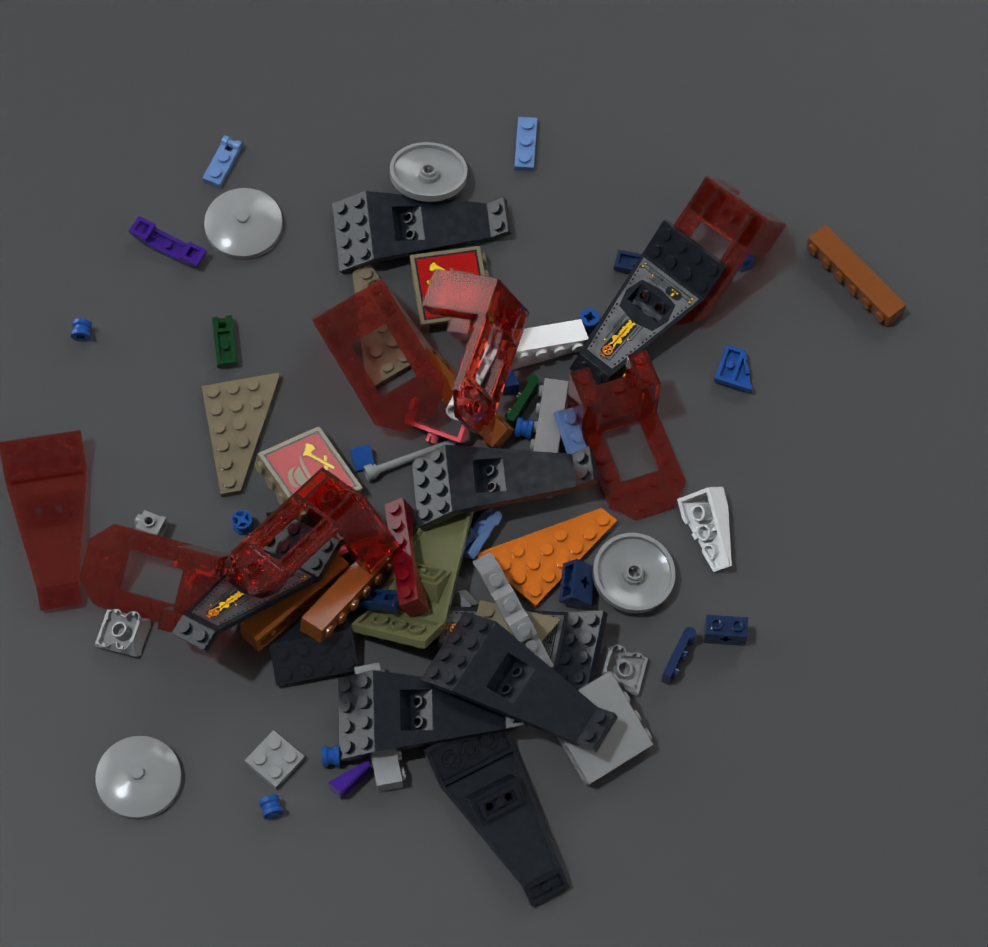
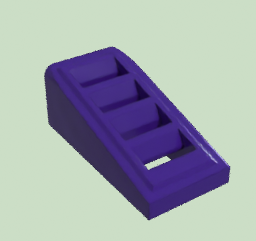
M365 761L329 782L330 790L340 799H343L371 772L370 763Z

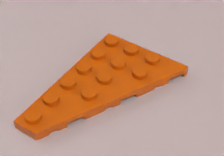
M599 508L481 551L476 555V559L491 552L513 590L533 607L537 608L561 582L563 563L575 559L582 560L617 524V520L603 508Z

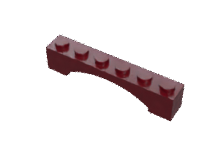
M402 497L384 505L399 606L409 617H413L428 611L429 608L427 594L422 586L413 548V527L416 526L414 510Z

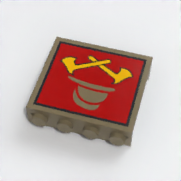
M480 246L410 255V267L421 333H429V325L485 317L488 319L489 324H492L495 308L494 304L490 305L489 299H492L491 287H487L486 282H489L488 270H484L483 265L486 264L485 253H481Z
M320 426L259 452L256 457L255 468L257 472L262 474L268 488L272 489L279 504L283 505L287 510L288 516L302 522L304 516L347 496L352 501L360 497L363 487Z

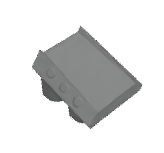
M107 609L95 642V647L134 657L141 656L149 629H152L150 619L143 618L138 612L134 611L127 614L119 609Z
M621 645L605 646L601 652L594 680L602 676L604 672L611 671L612 674L615 673L619 678V686L622 692L625 691L637 696L648 658L638 652H626V649Z

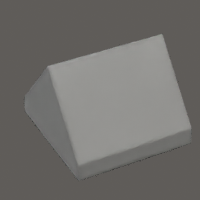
M464 589L456 592L451 605L477 607L479 603Z

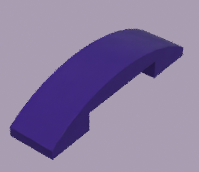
M138 216L129 230L132 236L146 246L170 259L189 266L197 267L207 252L206 249L192 242L187 244L157 229L156 224Z

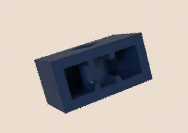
M578 559L563 563L559 602L577 610L592 604L594 584L592 565Z
M706 615L704 643L746 645L748 617Z

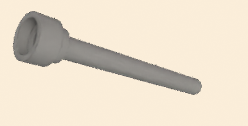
M449 439L377 466L376 464L363 466L365 477L368 482L379 476V473L412 462V460L443 445H456V441Z

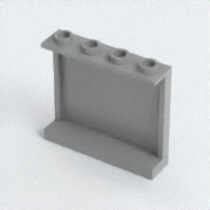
M611 671L604 672L602 676L578 690L597 707L614 712L618 717L597 753L558 738L584 784L594 782L653 745L651 733L647 728H643L640 723L642 721L641 716L636 710L632 709L629 704L631 702L630 697L625 691L622 692L619 686V678L615 673L612 674Z

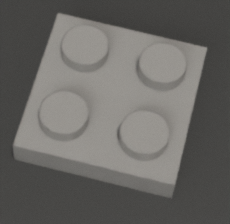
M273 730L245 759V763L277 790L305 760V756Z

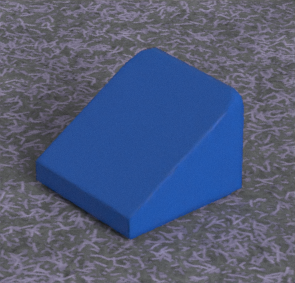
M370 444L350 449L355 473L363 471V466L374 465Z

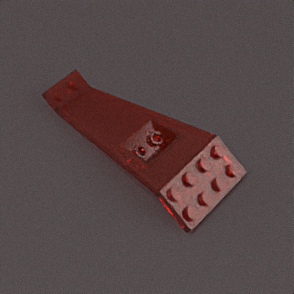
M81 430L1 441L0 453L5 483L37 588L40 611L82 604L79 576L87 478ZM56 505H62L63 511H57ZM38 507L43 510V513L40 515L35 512V509Z

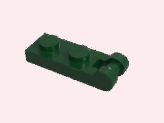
M226 315V318L212 317L217 368L237 366L232 315Z
M536 374L528 375L527 386L523 392L520 391L517 394L515 405L513 408L509 407L505 414L506 421L513 429L516 426L518 417H522L538 391L539 377Z

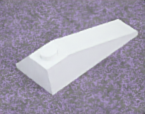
M708 487L677 499L682 519L692 530L693 534L691 535L694 540H697L702 547V553L713 572L731 567L729 510L724 488Z

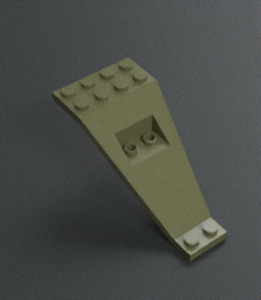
M475 511L455 515L425 530L418 528L413 537L415 560L422 586L427 594L428 611L409 617L401 607L396 614H392L387 610L367 609L351 624L352 632L377 637L381 640L394 641L398 644L415 646L419 649L427 648L446 629L469 528ZM394 570L382 590H397Z

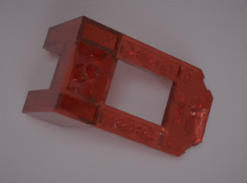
M706 176L674 224L689 237H692L700 223L703 222L731 242L720 259L728 267L709 297L675 325L706 320L749 254L765 257L787 225L772 213L760 211L738 196L740 191L724 180ZM658 304V309L661 311L662 306Z
M434 269L433 275L429 280L427 292L423 297L422 306L430 314L451 317L448 321L447 331L455 339L468 341L464 358L460 362V370L453 383L454 416L470 432L479 433L484 425L489 426L493 422L530 312L499 278ZM486 345L500 346L497 350L495 363L491 367L489 381L483 389L475 381V377Z
M377 277L362 286L363 289L333 307L325 308L312 316L311 319L373 423L377 426L403 432L438 411L444 381L381 277ZM386 324L416 376L381 397L351 344Z
M647 349L628 354L625 377L596 386L589 367L569 374L567 405L568 408H574L586 446L594 449L598 483L608 508L612 511L628 515V518L635 521L673 509L686 483L657 413L661 382ZM638 421L658 471L621 482L602 433Z
M321 467L231 551V566L227 567L226 574L248 594L255 595L278 589L332 538L339 540L357 564L368 573H372L400 544L365 496ZM304 511L315 527L277 561L265 552L263 548Z
M113 524L89 538L79 580L93 604L109 609H119L124 613L138 612L143 618L159 622L157 629L172 633L182 615L231 569L234 555L127 526ZM130 550L174 561L173 567L183 569L174 604L120 589Z

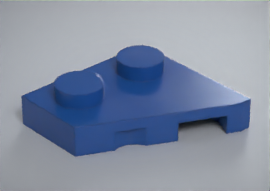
M726 345L714 382L751 393L752 384L750 383L746 350Z

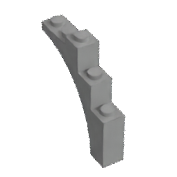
M491 552L472 561L513 636L550 667L554 666L529 616L523 609L517 595Z

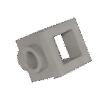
M144 510L142 515L138 514L134 521L137 534L156 542H160L168 527L166 517L158 516Z

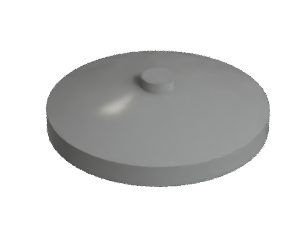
M420 142L402 148L393 156L390 163V179L394 187L409 198L426 202L441 201L453 197L463 189L467 180V165L464 158L457 151L446 145Z
M238 188L221 194L210 204L205 214L204 227L209 243L217 252L231 259L249 260L266 254L276 245L282 233L283 220L279 206L269 195L256 189Z
M624 533L612 537L602 545L595 557L592 575L598 593L608 604L624 612L643 613L657 608L667 599L675 583V566L667 549L654 538L640 533Z
M132 736L116 742L103 754L96 769L95 781L98 794L110 811L126 819L143 820L162 813L174 802L181 787L182 774L179 761L169 746L152 737Z

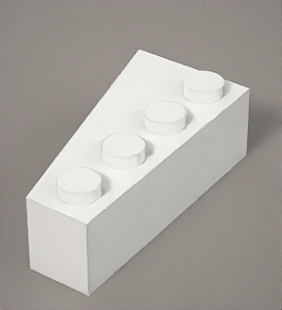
M581 319L508 331L499 349V355L505 371L508 372L573 352H580L588 340V336Z

